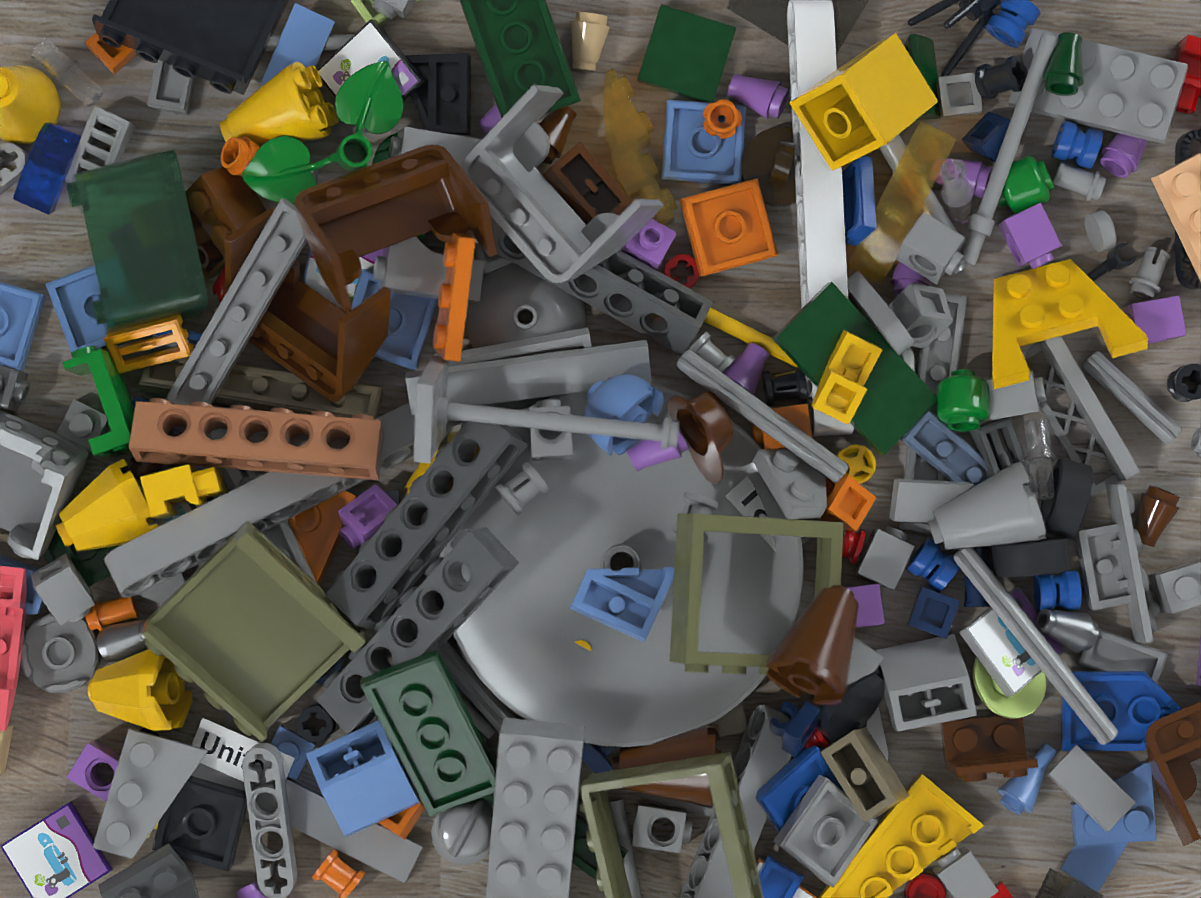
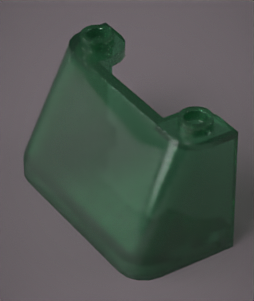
M175 150L156 152L73 174V182L67 183L68 197L71 207L78 206L80 213H83L99 285V300L92 301L96 324H103L105 334L179 314H181L183 320L200 317L208 305L207 291Z

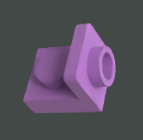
M650 219L623 247L622 252L658 271L666 252L676 236V232Z
M377 484L373 485L338 511L343 525L339 532L343 540L350 548L355 549L358 547L360 549L362 544L373 537L383 525L388 512L398 506V504Z

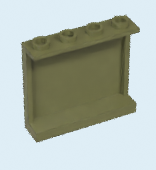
M249 521L230 537L145 621L142 636L145 637L144 642L153 653L158 656L164 654L175 664L174 669L182 679L188 683L194 681L205 691L204 696L210 704L219 710L224 708L234 717V723L244 734L248 736L253 734L261 742L266 739L267 728L349 649L355 653L366 642L365 628L356 626L326 596V592Z

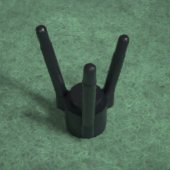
M942 0L908 20V25L914 26L959 2L960 9L944 22V28L949 29L965 16L971 21L979 19L942 71V77L949 76L992 15H995L993 10L1000 5L1001 0Z

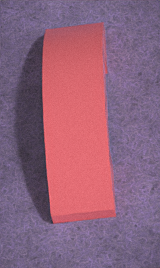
M0 566V730L2 731L7 730L16 693L23 648L27 595L26 568Z

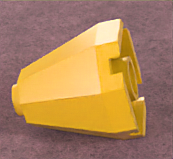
M124 459L109 465L59 513L62 522L55 526L66 547L74 544L79 552L123 545L158 528L157 523L149 526L154 521L150 516L147 502L131 471L127 472L128 466Z
M150 649L96 670L88 684V697L97 711L152 731L182 728L193 702L192 691H185V680L175 671V664L164 654L158 656Z

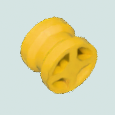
M858 444L849 445L840 450L836 455L848 464L849 469L844 475L851 476L859 484L868 481L875 473V457L871 450L865 446Z

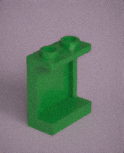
M94 345L71 352L72 359L62 362L65 371L80 376L92 374L111 432L88 439L93 455L113 458L130 452L129 444L135 407L123 373L118 374L109 352L103 349L96 350Z

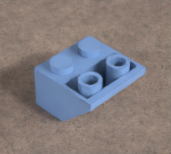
M379 720L306 754L319 788L345 837L420 803L411 780Z

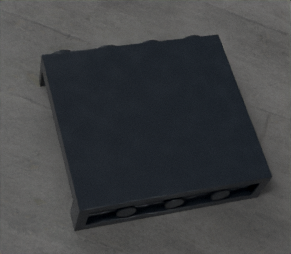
M109 0L102 16L94 14L92 21L99 39L112 47L120 48L121 45L136 50V54L148 62L158 63L160 60L172 65V68L182 76L192 79L198 76L210 81L209 83L212 87L223 93L231 94L232 91L244 95L289 0Z

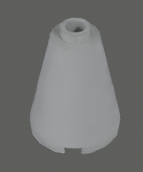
M1021 461L1006 467L934 510L935 519L928 521L935 544L943 542L947 550L1037 542L1046 539V530L1035 494H1032L1029 485H1025L1030 480Z

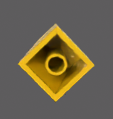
M894 33L864 50L793 99L789 104L830 169L834 171L886 145L939 101L898 35Z

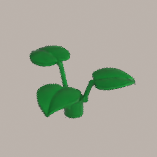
M381 61L365 66L352 74L340 87L335 99L336 115L341 122L348 125H356L355 134L343 139L336 153L309 164L310 152L301 141L288 136L273 138L259 148L251 162L242 172V177L246 184L265 199L279 203L281 199L285 198L294 204V200L300 192L316 186L311 171L321 169L335 162H338L343 169L351 172L369 166L367 163L372 156V146L369 140L364 137L363 129L375 135L384 134L397 125L403 112L402 95L393 77L389 63ZM423 234L417 236L420 242H422Z

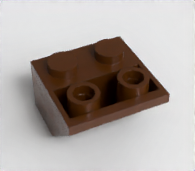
M581 141L543 174V177L586 225L601 213H614L620 216L633 203Z
M223 166L202 174L171 206L173 210L171 216L177 218L183 229V236L180 240L206 280L218 275L225 266V238L267 211L256 192L246 184L243 177L230 174L227 168Z

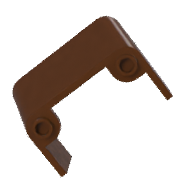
M425 145L310 187L300 192L294 200L298 219L321 277L344 313L352 310L347 285L353 283L362 273L359 258L420 234L432 231L439 240L444 242L452 241L453 232L470 234L476 238L489 257L497 255L487 200L448 150L440 145Z
M271 207L225 238V295L273 214L274 208ZM297 257L249 342L327 399L339 401L352 391L388 336L391 290L384 286L353 310L344 313L342 309L299 280L300 268L299 258Z
M1200 701L1156 720L1148 727L1144 737L1156 789L1183 846L1201 839L1184 803L1185 800L1194 794L1197 787V778L1190 763L1201 758Z

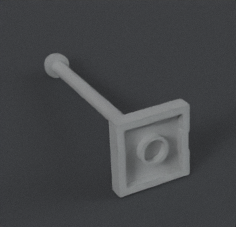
M441 356L431 357L417 382L414 462L431 463L445 435L446 423H448L449 419L662 441V449L677 447L679 422H671V418H665L664 424L660 425L451 403V399L447 398L448 361L443 360Z

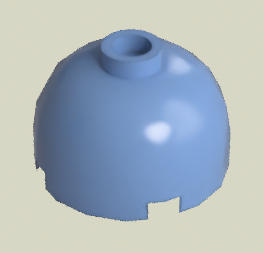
M621 374L610 377L604 382H596L588 391L586 396L588 402L585 406L584 417L645 423L651 413L658 417L664 401L663 394L649 382L634 375ZM589 434L596 445L610 456H612V451L618 455L627 452L626 450L641 440Z

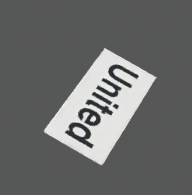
M202 718L192 745L208 750L200 763L244 782L243 759L246 753L260 742ZM281 752L286 781L295 758ZM260 754L254 761V765H261L263 778L259 783H255L256 785L266 782L265 771L272 764L271 761L264 760L263 754Z

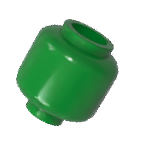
M1028 155L1013 161L998 201L1001 208L1009 205L1012 212L1018 214L1039 203L1044 205L1049 202L1050 191L1055 189V186L1043 159L1037 162L1035 158Z
M968 369L954 370L951 372L950 377L943 379L938 384V418L946 423L950 430L960 432L973 431L978 429L980 424L989 418V386L983 378L975 376L974 371Z

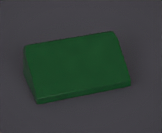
M911 34L903 45L938 100L936 86L938 72L933 40L918 34ZM939 102L915 121L940 118Z

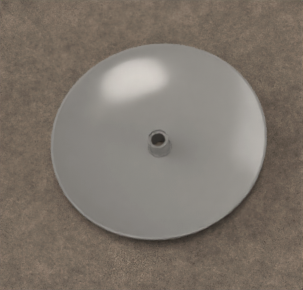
M654 386L663 394L664 401L658 417L651 413L645 423L661 424L665 418H671L668 411L670 397L680 396L686 400L693 397L667 388ZM588 391L554 395L544 400H561V406H570V415L584 417L585 406L588 402L586 399ZM535 404L529 408H537V405ZM732 421L733 434L731 442L720 453L724 468L723 479L719 484H712L700 473L689 450L682 452L683 457L649 466L637 472L627 452L618 455L612 451V456H610L598 447L589 434L572 432V459L531 461L529 428L509 426L529 445L495 487L500 483L505 485L523 470L522 465L528 462L542 477L550 490L545 494L540 492L522 507L523 512L517 515L494 487L440 552V558H445L453 550L450 546L451 542L462 531L487 527L519 562L454 633L461 651L480 680L498 699L523 718L535 721L585 725L583 743L600 746L631 747L651 745L677 734L709 725L738 706L755 690L766 676L759 674L760 667L747 666L746 674L722 673L721 665H709V673L685 672V664L670 662L674 578L645 642L570 609L586 571L588 569L605 568L612 570L610 560L615 554L627 555L632 562V568H639V570L663 569L664 567L675 568L676 533L672 531L674 526L677 525V513L683 512L686 503L683 500L684 492L700 495L718 502L717 510H712L711 515L743 516L725 496L748 476L762 501L767 517L786 519L753 463L758 450L762 449L742 428ZM539 429L540 435L547 440L557 439L562 434V431ZM479 452L474 456L472 462L478 457ZM706 531L708 539L707 542H703L698 651L773 654L792 629L799 608L803 584L801 537L773 535L776 547L775 552L758 534ZM463 563L461 569L462 576L466 581H469L470 570ZM575 641H586L591 646L592 651L576 644Z

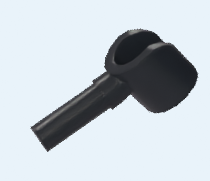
M1120 243L1108 252L1107 259L1101 265L1086 275L1094 282L1113 269L1122 270L1135 262L1137 256L1132 257L1126 262L1122 261L1118 256V251L1128 243Z

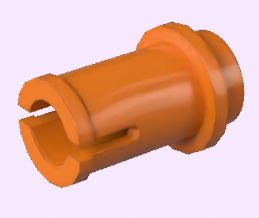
M134 596L119 597L102 603H97L94 600L95 605L91 607V611L86 615L90 630L98 629L100 632L104 631L107 625L139 618Z

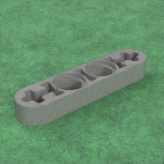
M262 742L254 745L246 753L242 764L259 889L264 896L268 898H286L297 883L298 872L283 758L276 746ZM260 754H263L264 760L271 761L272 764L265 771L266 782L256 785L255 783H259L263 778L261 765H254V761ZM269 792L277 798L278 808L271 812L261 809L257 802L260 793ZM268 831L278 833L283 839V847L279 850H270L263 843V834ZM280 859L282 860L277 866L279 877L287 879L281 888L278 887L276 881L269 880L275 872L274 861Z

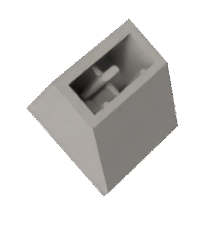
M949 634L947 639L934 637L875 650V652L884 657L878 668L881 679L884 680V696L891 729L900 732L977 716L969 675L954 634Z

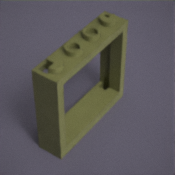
M677 513L670 662L685 664V672L709 673V665H721L722 673L746 674L747 666L760 667L759 674L767 675L769 669L766 668V665L772 654L698 651L704 531L818 538L815 579L816 597L822 588H831L832 585L841 586L844 523Z
M730 752L590 774L579 786L582 801L578 805L581 812L586 813L589 826L587 830V843L590 851L595 852L598 864L596 870L597 885L600 891H604L606 898H632L606 790L707 775L735 898H764Z

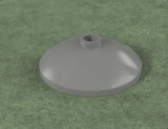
M513 262L490 272L482 279L480 301L469 304L467 310V330L474 348L585 328L586 326L585 307L582 300ZM523 310H528L533 314L532 322L526 325L518 321V315Z

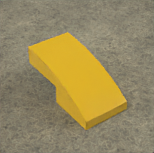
M843 330L822 375L811 407L849 425L867 391L864 384L883 349Z

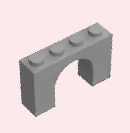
M404 127L398 132L397 137L392 136L388 159L425 145H440L445 147L459 166H461L465 157L482 139ZM415 236L383 249L382 256L376 257L373 279L379 280L378 291L386 286L391 290V293L438 299L440 285L445 281L447 267L443 266V255L428 249ZM473 260L467 304H474L480 301L485 261Z

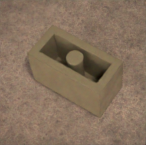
M866 727L850 732L820 752L863 822L880 816L910 796Z

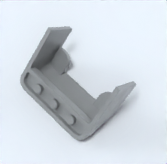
M533 85L465 157L460 167L487 200L490 216L538 271L550 282L566 283L576 279L621 250L664 205L660 200L636 199L620 216L614 213H601L586 225L536 169L547 157L550 149L549 137L537 122L564 93L557 87Z

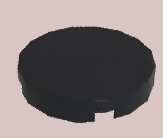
M872 672L848 684L841 703L835 705L821 704L818 719L822 722L817 725L818 730L829 740L836 742L850 732L862 728L874 714L882 700L885 689L884 680Z

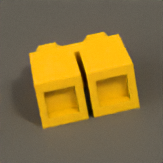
M188 464L140 477L150 516L161 520L178 516L175 507L177 503L188 501L189 503L202 506L207 503V498L227 493L222 472L220 469L216 470V467L199 471L198 468Z

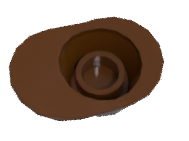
M705 392L689 400L680 396L670 397L668 401L670 417L672 421L679 422V428L690 449L688 450L697 468L707 481L712 484H719L723 479L724 472L720 453L731 442L733 434L732 421L728 412L712 392Z

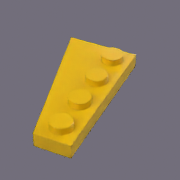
M919 773L906 789L910 796L890 808L873 829L834 888L827 885L818 897L888 898L893 894V891L909 879L915 878L924 871V868L953 850L959 842L980 830L984 825L926 776Z

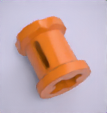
M333 849L311 878L315 881L322 880L339 894L338 898H347L366 873L362 870L355 871L338 857L339 852Z

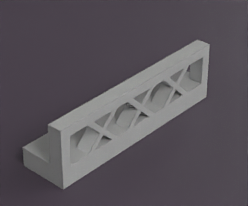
M1059 336L1041 341L1022 352L1026 360L1042 351L1050 364L1046 380L1043 379L1046 399H1048L1050 387L1064 390L1070 399L1066 414L1052 411L1047 401L1040 402V412L1067 458L1071 461L1082 463L1076 452L1083 453L1085 455L1082 464L1089 465L1091 456L1105 459L1113 472V475L1098 484L1092 483L1090 497L1105 490V484L1127 480L1139 473V468L1062 337ZM1054 373L1061 384L1052 382ZM1074 407L1081 418L1072 416ZM1056 418L1065 420L1063 428L1061 427ZM1071 422L1083 424L1087 427L1090 436L1086 449L1070 443L1067 434ZM1094 443H1096L1101 453L1092 451Z

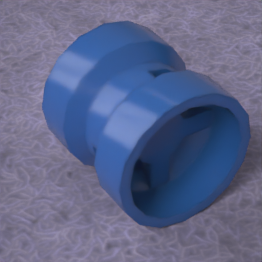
M1002 0L1000 12L998 15H992L985 28L998 41L1009 47L1018 48L1025 38L1024 31L1028 26L1034 25L1040 15V11L1029 0Z
M1064 119L1058 130L1051 157L1061 161L1066 159L1072 160L1076 157L1075 160L1078 166L1091 169L1100 150L1103 131L1089 128L1083 133V129L1078 128L1075 122Z
M928 538L920 546L906 566V570L914 576L925 578L928 586L937 593H940L947 586L960 568L954 561V555L944 554L940 551V545L935 544L931 538Z
M1076 570L1064 571L1060 575L1054 576L1052 574L1034 576V600L1038 612L1043 609L1053 610L1055 607H1063L1066 611L1080 610L1081 583L1079 573Z

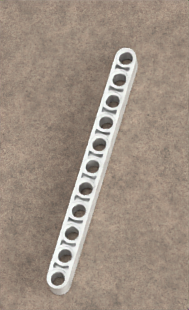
M789 0L787 28L791 101L837 70L832 0ZM792 108L793 143L796 144L794 168L801 307L803 308L829 282H833L848 299L842 167L834 171L830 169ZM805 375L808 397L806 404H808L812 437L851 435L854 427L850 423L847 425L811 407L817 387Z

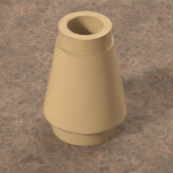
M576 11L575 21H571L572 68L596 71V66L610 26H606L608 16Z

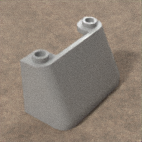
M0 410V528L10 532L7 543L16 555L38 560L48 549L56 531L55 525L59 524L61 520L59 513L67 506L85 467L89 453L85 447L72 440Z

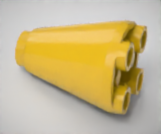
M296 61L289 64L229 112L227 118L220 122V129L225 142L232 137L239 138L245 136L261 147L267 141L281 136L293 137L301 142L319 140L329 136L331 127L338 124V117L330 102L325 103L319 89L322 87V79L314 65L305 67L302 63Z

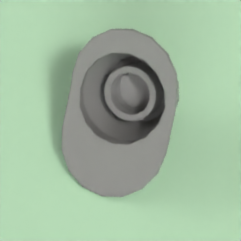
M481 797L437 814L433 822L431 835L432 843L438 854L448 862L457 865L474 864L483 859L490 851L493 805Z

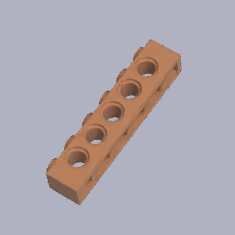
M153 398L149 402L136 401L129 449L136 462L175 465L189 464L201 467L379 480L384 431L381 420H375L374 417L366 414H354L351 418L335 417L334 414L326 411H313L310 415L295 414L292 410L286 408H272L270 412L254 411L253 408L246 405H231L228 409L215 408L209 403L200 401L191 402L189 405H176L166 399ZM183 425L187 427L185 432L179 436L172 437L168 435L169 431L175 426ZM223 428L227 430L226 435L221 439L212 440L208 438L215 429ZM256 432L268 433L267 438L262 442L252 443L249 441V438ZM297 435L309 437L308 441L301 446L289 444L290 440ZM337 438L350 440L345 448L333 449L330 447L332 441Z

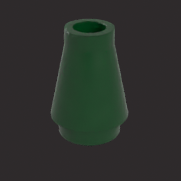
M1064 32L1058 35L1056 47L1043 76L1048 92L1059 96H1072L1077 94L1079 87L1083 85L1082 37L1071 32Z

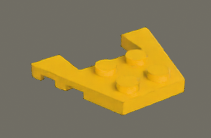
M1071 259L994 279L992 385L994 389L1030 380V370L1021 351V346L1098 327L1111 357L1115 358L1148 349V337Z

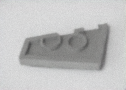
M129 728L92 848L133 859L208 750Z

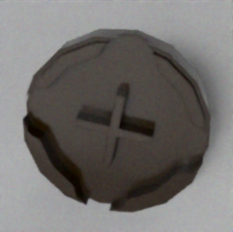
M773 127L760 132L748 143L742 156L741 176L743 181L758 178L764 203L769 206L787 207L796 203L794 168L796 144L793 143V129L790 127Z

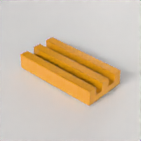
M181 314L107 333L103 339L118 374L189 357L194 350L193 343L189 344L187 340L189 337L187 329L182 328L183 319ZM172 330L171 333L117 346L118 343ZM173 342L178 344V347L123 360L122 355L153 349Z

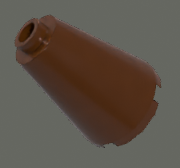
M840 585L822 588L768 659L766 668H769L767 676L778 687L799 698L803 691L815 695L813 703L822 705L841 703L847 688L859 603L854 598V593L851 590Z
M705 725L651 745L621 748L619 757H613L612 771L721 754V750L716 749L715 739H720L718 725ZM707 775L622 788L634 792L714 806Z

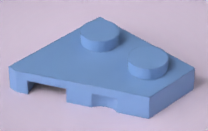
M1140 762L1135 765L1134 769L1117 779H1112L1136 803L1109 832H1105L1077 803L1072 802L1070 804L1073 844L1080 846L1157 841L1150 762Z

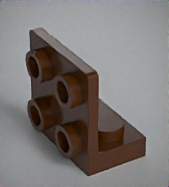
M990 715L940 723L945 769L955 774L957 778H962L964 782L987 780V773L990 772L1003 774L1005 778L1022 777L1028 775L1029 768H1038V759L1026 754L1023 717L1011 719L1000 715Z

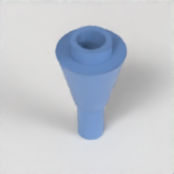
M1043 744L1034 757L1038 759V768H1029L1027 776L1012 777L998 789V793L1002 796L1000 803L1017 815H1021L1023 811L1032 813L1045 775L1044 771L1057 751L1051 746Z

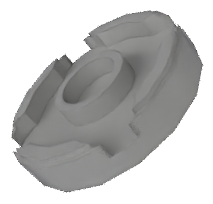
M49 614L37 619L24 635L20 663L23 672L32 683L34 682L38 687L50 693H66L84 686L94 676L101 661L96 631H91L84 619L76 622L68 621L60 626L53 615Z

